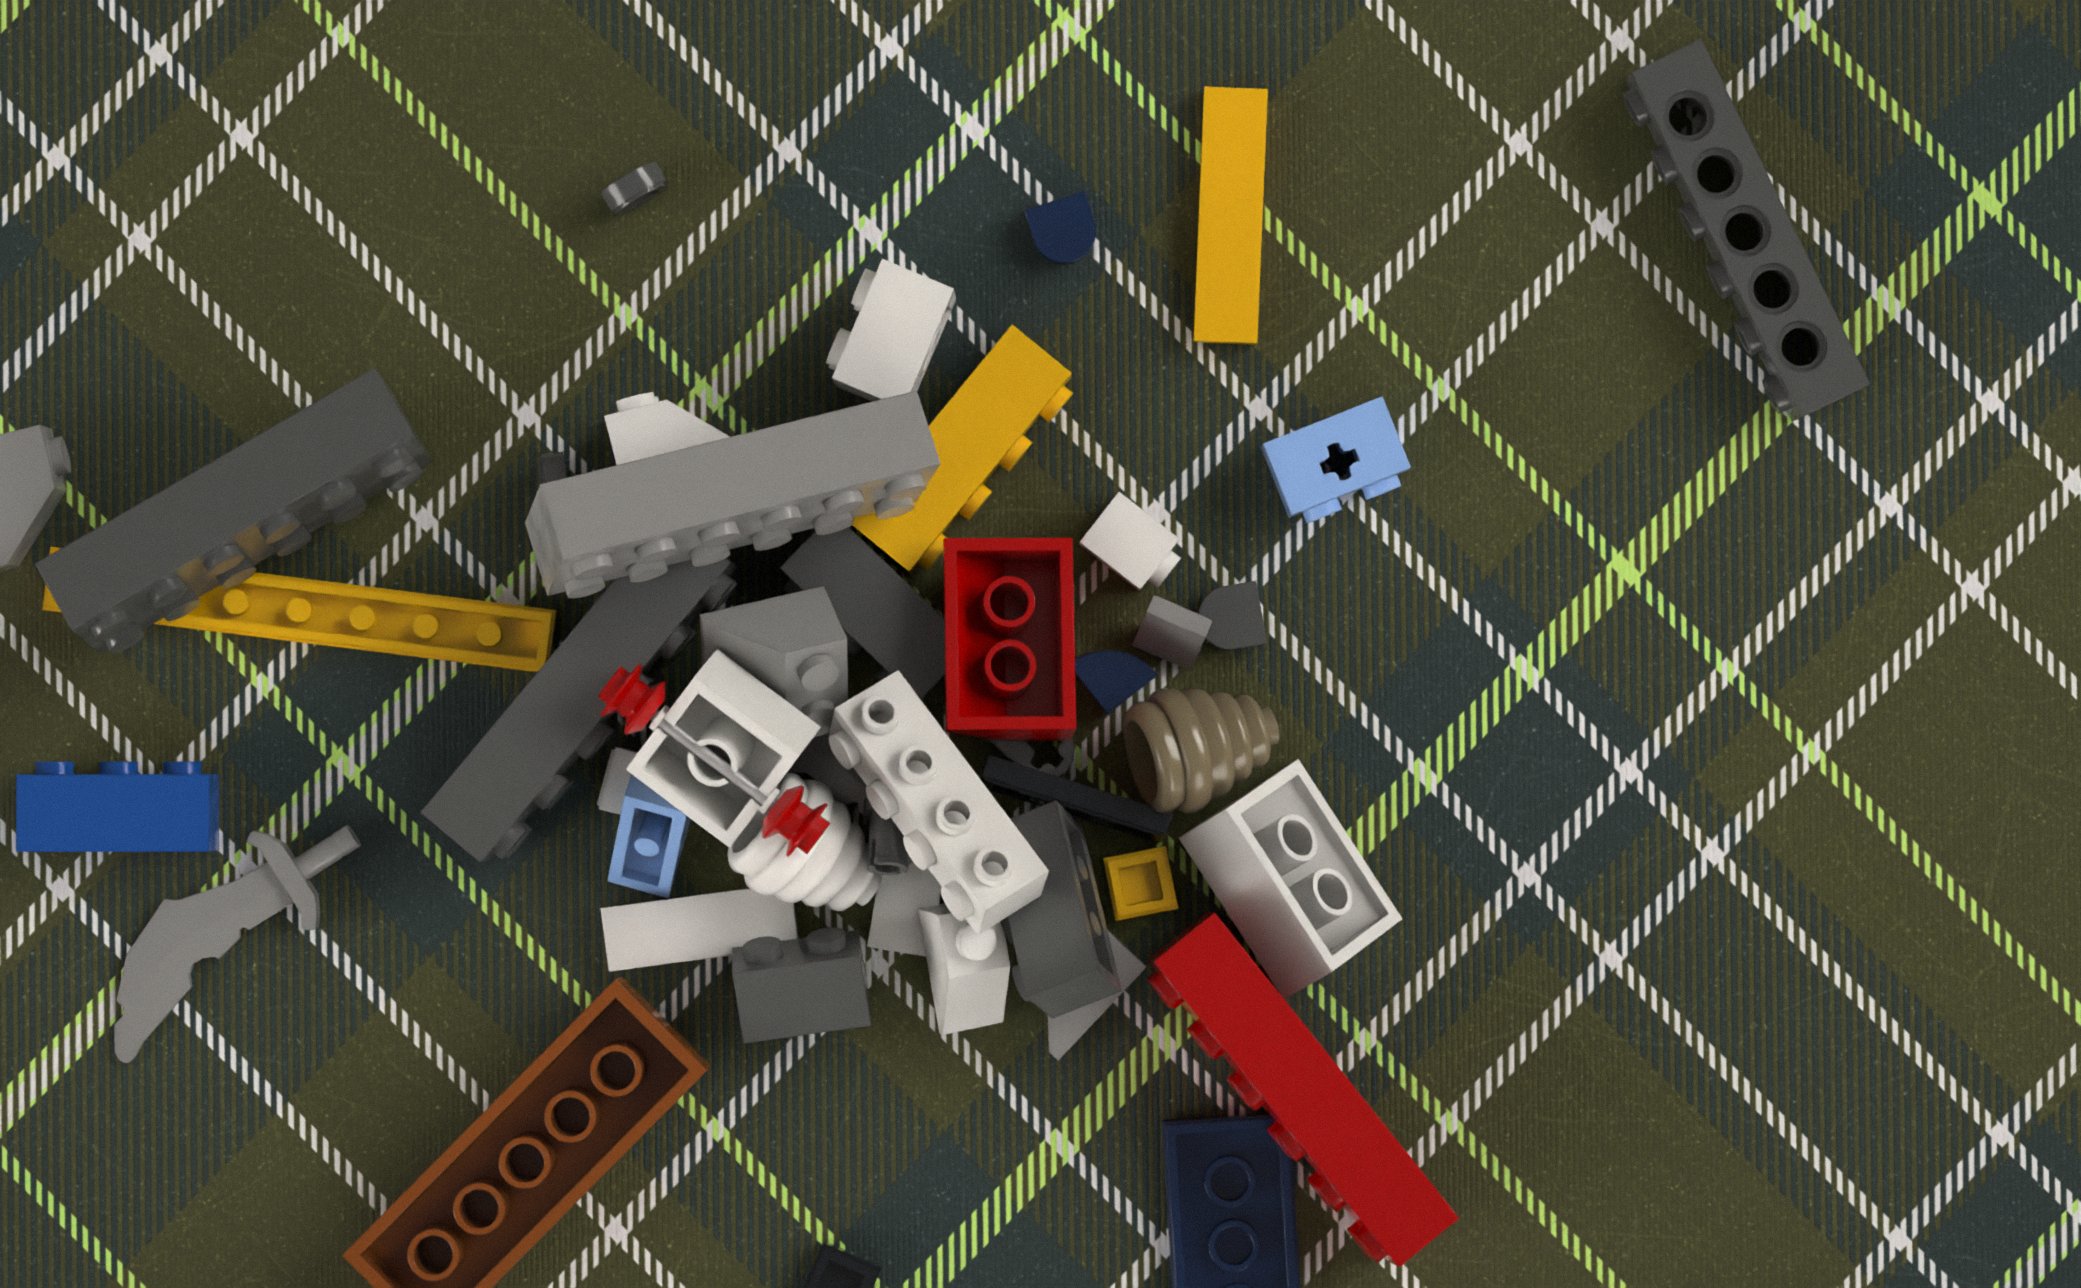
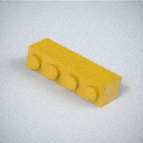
M1012 324L929 425L941 464L917 502H914V508L903 515L889 519H878L876 512L853 518L852 526L910 574L918 564L928 571L943 554V539L947 538L943 533L959 514L969 521L991 495L992 491L984 485L999 465L1009 472L1032 445L1033 442L1024 436L1039 416L1051 422L1073 395V392L1065 387L1072 373Z

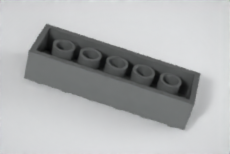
M376 368L35 563V566L71 630L99 654L107 650L110 653H118L138 643L144 637L142 630L165 617L167 621H173L192 612L200 604L199 597L219 585L223 589H227L246 581L256 572L254 565L275 553L278 556H286L301 549L311 541L312 536L310 533L326 523L333 521L334 524H341L355 518L367 508L366 500L388 488L390 492H396L412 485L423 475L422 468L433 461L396 397Z
M728 558L699 567L693 566L692 561L687 560L667 565L668 571L665 574L651 580L631 582L629 575L616 578L420 813L480 863L494 860L496 856L501 860L505 857L509 859L533 831L525 822L539 806L542 810L546 808L550 810L572 785L574 780L566 773L577 759L581 757L583 760L589 759L591 761L615 733L607 724L617 711L604 717L600 716L607 704L598 698V695L620 666L631 673L640 663L642 665L640 680L649 687L654 686L656 682L648 674L662 658L674 662L697 634L689 625L704 608L709 612L717 611L738 585V583L730 578L738 566Z

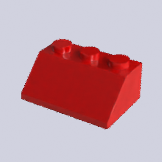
M944 538L946 732L1002 741H1070L1076 730L1073 538Z

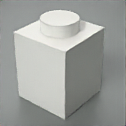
M1120 492L1117 493L1079 542L1080 546L1138 591L1141 590L1147 581L1158 588L1181 559L1172 551L1179 538Z

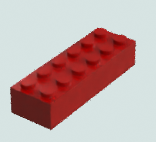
M1205 912L1146 960L1155 971L1146 978L1148 983L1169 1008L1175 1010L1180 1005L1185 1008L1195 1021L1186 1030L1209 1058L1216 1060L1222 1055L1235 1072L1226 1080L1244 1103L1255 1111L1263 1106L1274 1118L1275 1122L1266 1130L1290 1159L1293 1158L1297 1162L1300 1158H1305L1315 1171L1306 1180L1330 1209L1333 1208L1337 1213L1344 1207L1355 1222L1347 1228V1231L1370 1259L1373 1258L1376 1263H1379L1385 1258L1392 1264L1400 1267L1459 1219L1457 1214L1215 912Z

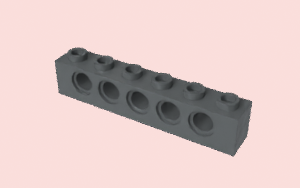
M1702 39L1631 72L1625 79L1630 90L1622 93L1624 103L1637 127L1647 124L1657 145L1656 148L1650 150L1654 165L1666 185L1675 182L1685 202V205L1678 208L1684 227L1694 242L1703 239L1713 259V262L1706 265L1710 280L1722 299L1731 296L1741 317L1740 320L1734 322L1737 335L1749 356L1752 357L1759 354L1769 374V377L1762 380L1763 387L1775 411L1778 414L1787 411L1793 422L1870 385ZM1684 103L1691 105L1697 110L1701 118V127L1697 134L1682 135L1673 129L1669 121V112L1673 105ZM1712 160L1725 167L1729 176V183L1724 192L1712 193L1700 185L1697 178V170L1701 162ZM1739 217L1752 223L1756 230L1757 239L1751 250H1738L1730 245L1725 235V228L1729 219ZM1759 275H1772L1782 283L1785 295L1782 304L1778 308H1767L1756 300L1753 287ZM1788 332L1802 333L1810 340L1812 357L1805 366L1794 365L1784 357L1782 341Z

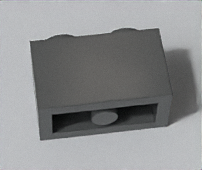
M822 928L811 932L805 938L784 941L776 937L765 936L749 940L741 947L732 948V977L744 1044L871 1026L870 998L859 930L844 932L840 928Z

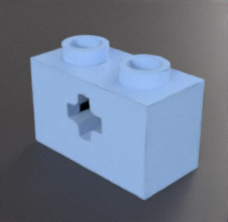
M1383 396L1263 443L1261 446L1288 517L1303 513L1306 523L1316 521L1342 510L1338 498L1362 489L1365 499L1368 500L1401 487L1398 474L1411 468ZM1335 446L1340 455L1352 453L1355 462L1346 469L1348 479L1340 481L1339 476L1335 472L1323 473L1320 464L1329 458L1327 448Z

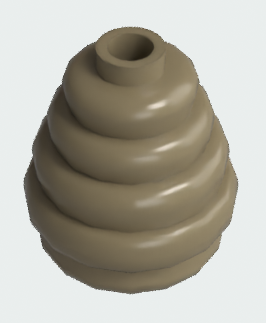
M1162 688L1154 691L1147 701H1138L1130 706L1124 716L1123 736L1128 765L1134 783L1144 802L1160 813L1165 814L1177 810L1190 814L1204 809L1210 800H1217L1226 796L1232 789L1233 784H1240L1249 777L1252 768L1263 767L1270 758L1271 745L1279 742V729L1272 710L1269 707L1261 708L1253 697L1249 695L1239 694L1233 698L1230 694L1221 691H1213L1208 694L1205 690L1197 688H1187L1182 692L1172 688Z

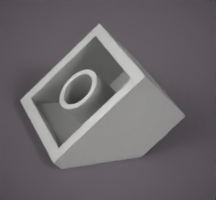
M824 586L699 615L702 666L717 649L818 724L821 728L815 736H822L830 732L835 708L848 700L847 637Z

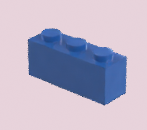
M138 761L99 762V774H74V762H35V774L16 775V852H210L219 850V774H202V761H163V774H138Z

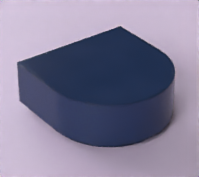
M1085 191L1024 210L1035 247L1047 260L1062 265L1072 264L1083 259L1091 251L1096 237V225Z

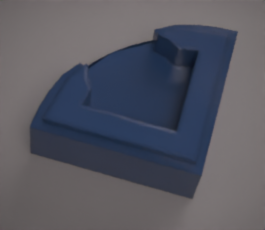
M1098 651L1086 654L1075 660L1076 675L1107 714L1111 713L1158 676L1147 663L1124 652Z

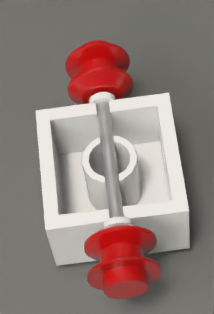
M718 649L693 677L671 709L665 705L661 711L658 709L666 700V683L662 681L649 687L640 680L642 669L640 663L631 673L622 666L618 668L598 695V698L607 704L600 716L604 717L617 711L625 717V735L642 731L650 720L652 723L649 728L654 731L626 768L629 773L729 848L758 810L764 814L769 809L770 812L762 821V838L767 839L779 833L788 840L786 852L788 857L796 847L805 854L809 853L830 825V822L820 816L828 805L824 803L811 809L802 802L804 792L802 785L787 789L777 800L776 797L781 791L776 786L821 727Z

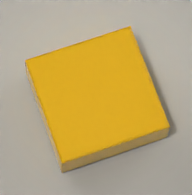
M1166 846L1103 858L1115 921L1178 909Z

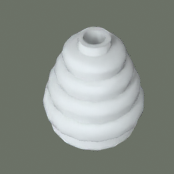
M786 773L776 786L781 791L776 799L779 800L787 789L802 785L804 787L802 798L804 804L811 809L824 803L828 805L820 816L830 822V825L808 854H805L796 847L788 857L786 856L788 840L779 833L767 839L762 838V821L770 810L767 809L764 814L758 810L732 846L728 848L727 855L731 869L743 874L746 885L754 892L768 896L774 894L779 900L784 902L797 903L802 901L804 904L812 907H821L826 904L835 911H844L855 902L864 906L878 890L882 881V875L874 874L867 870L869 844L865 843L862 828L858 824L851 822L847 806L833 800L830 788L824 783L810 779L803 780L797 774Z

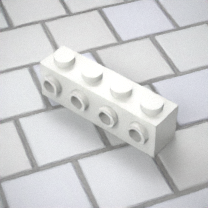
M899 670L835 708L829 732V744L833 754L844 768L848 770L854 768L867 785L866 794L872 807L881 818L885 820L891 818L904 835L903 843L909 857L921 870L928 868L942 886L941 895L945 905L959 921L966 919L977 935L1041 896L1049 870Z

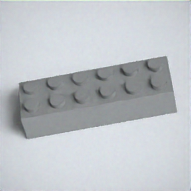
M913 391L540 484L525 525L547 596L566 591L568 598H580L605 588L604 581L629 575L631 582H643L665 574L668 571L667 565L691 560L693 566H706L727 558L730 555V549L753 544L755 550L763 551L789 542L792 539V533L815 528L817 535L835 533L853 524L852 518L875 512L878 519H889L903 515L914 508V502H917L941 463L918 392Z

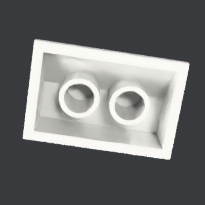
M1299 759L1290 763L1179 837L1181 843L1284 999L1333 972L1402 920L1395 906Z

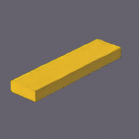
M1204 86L1193 342L1257 345L1268 89Z

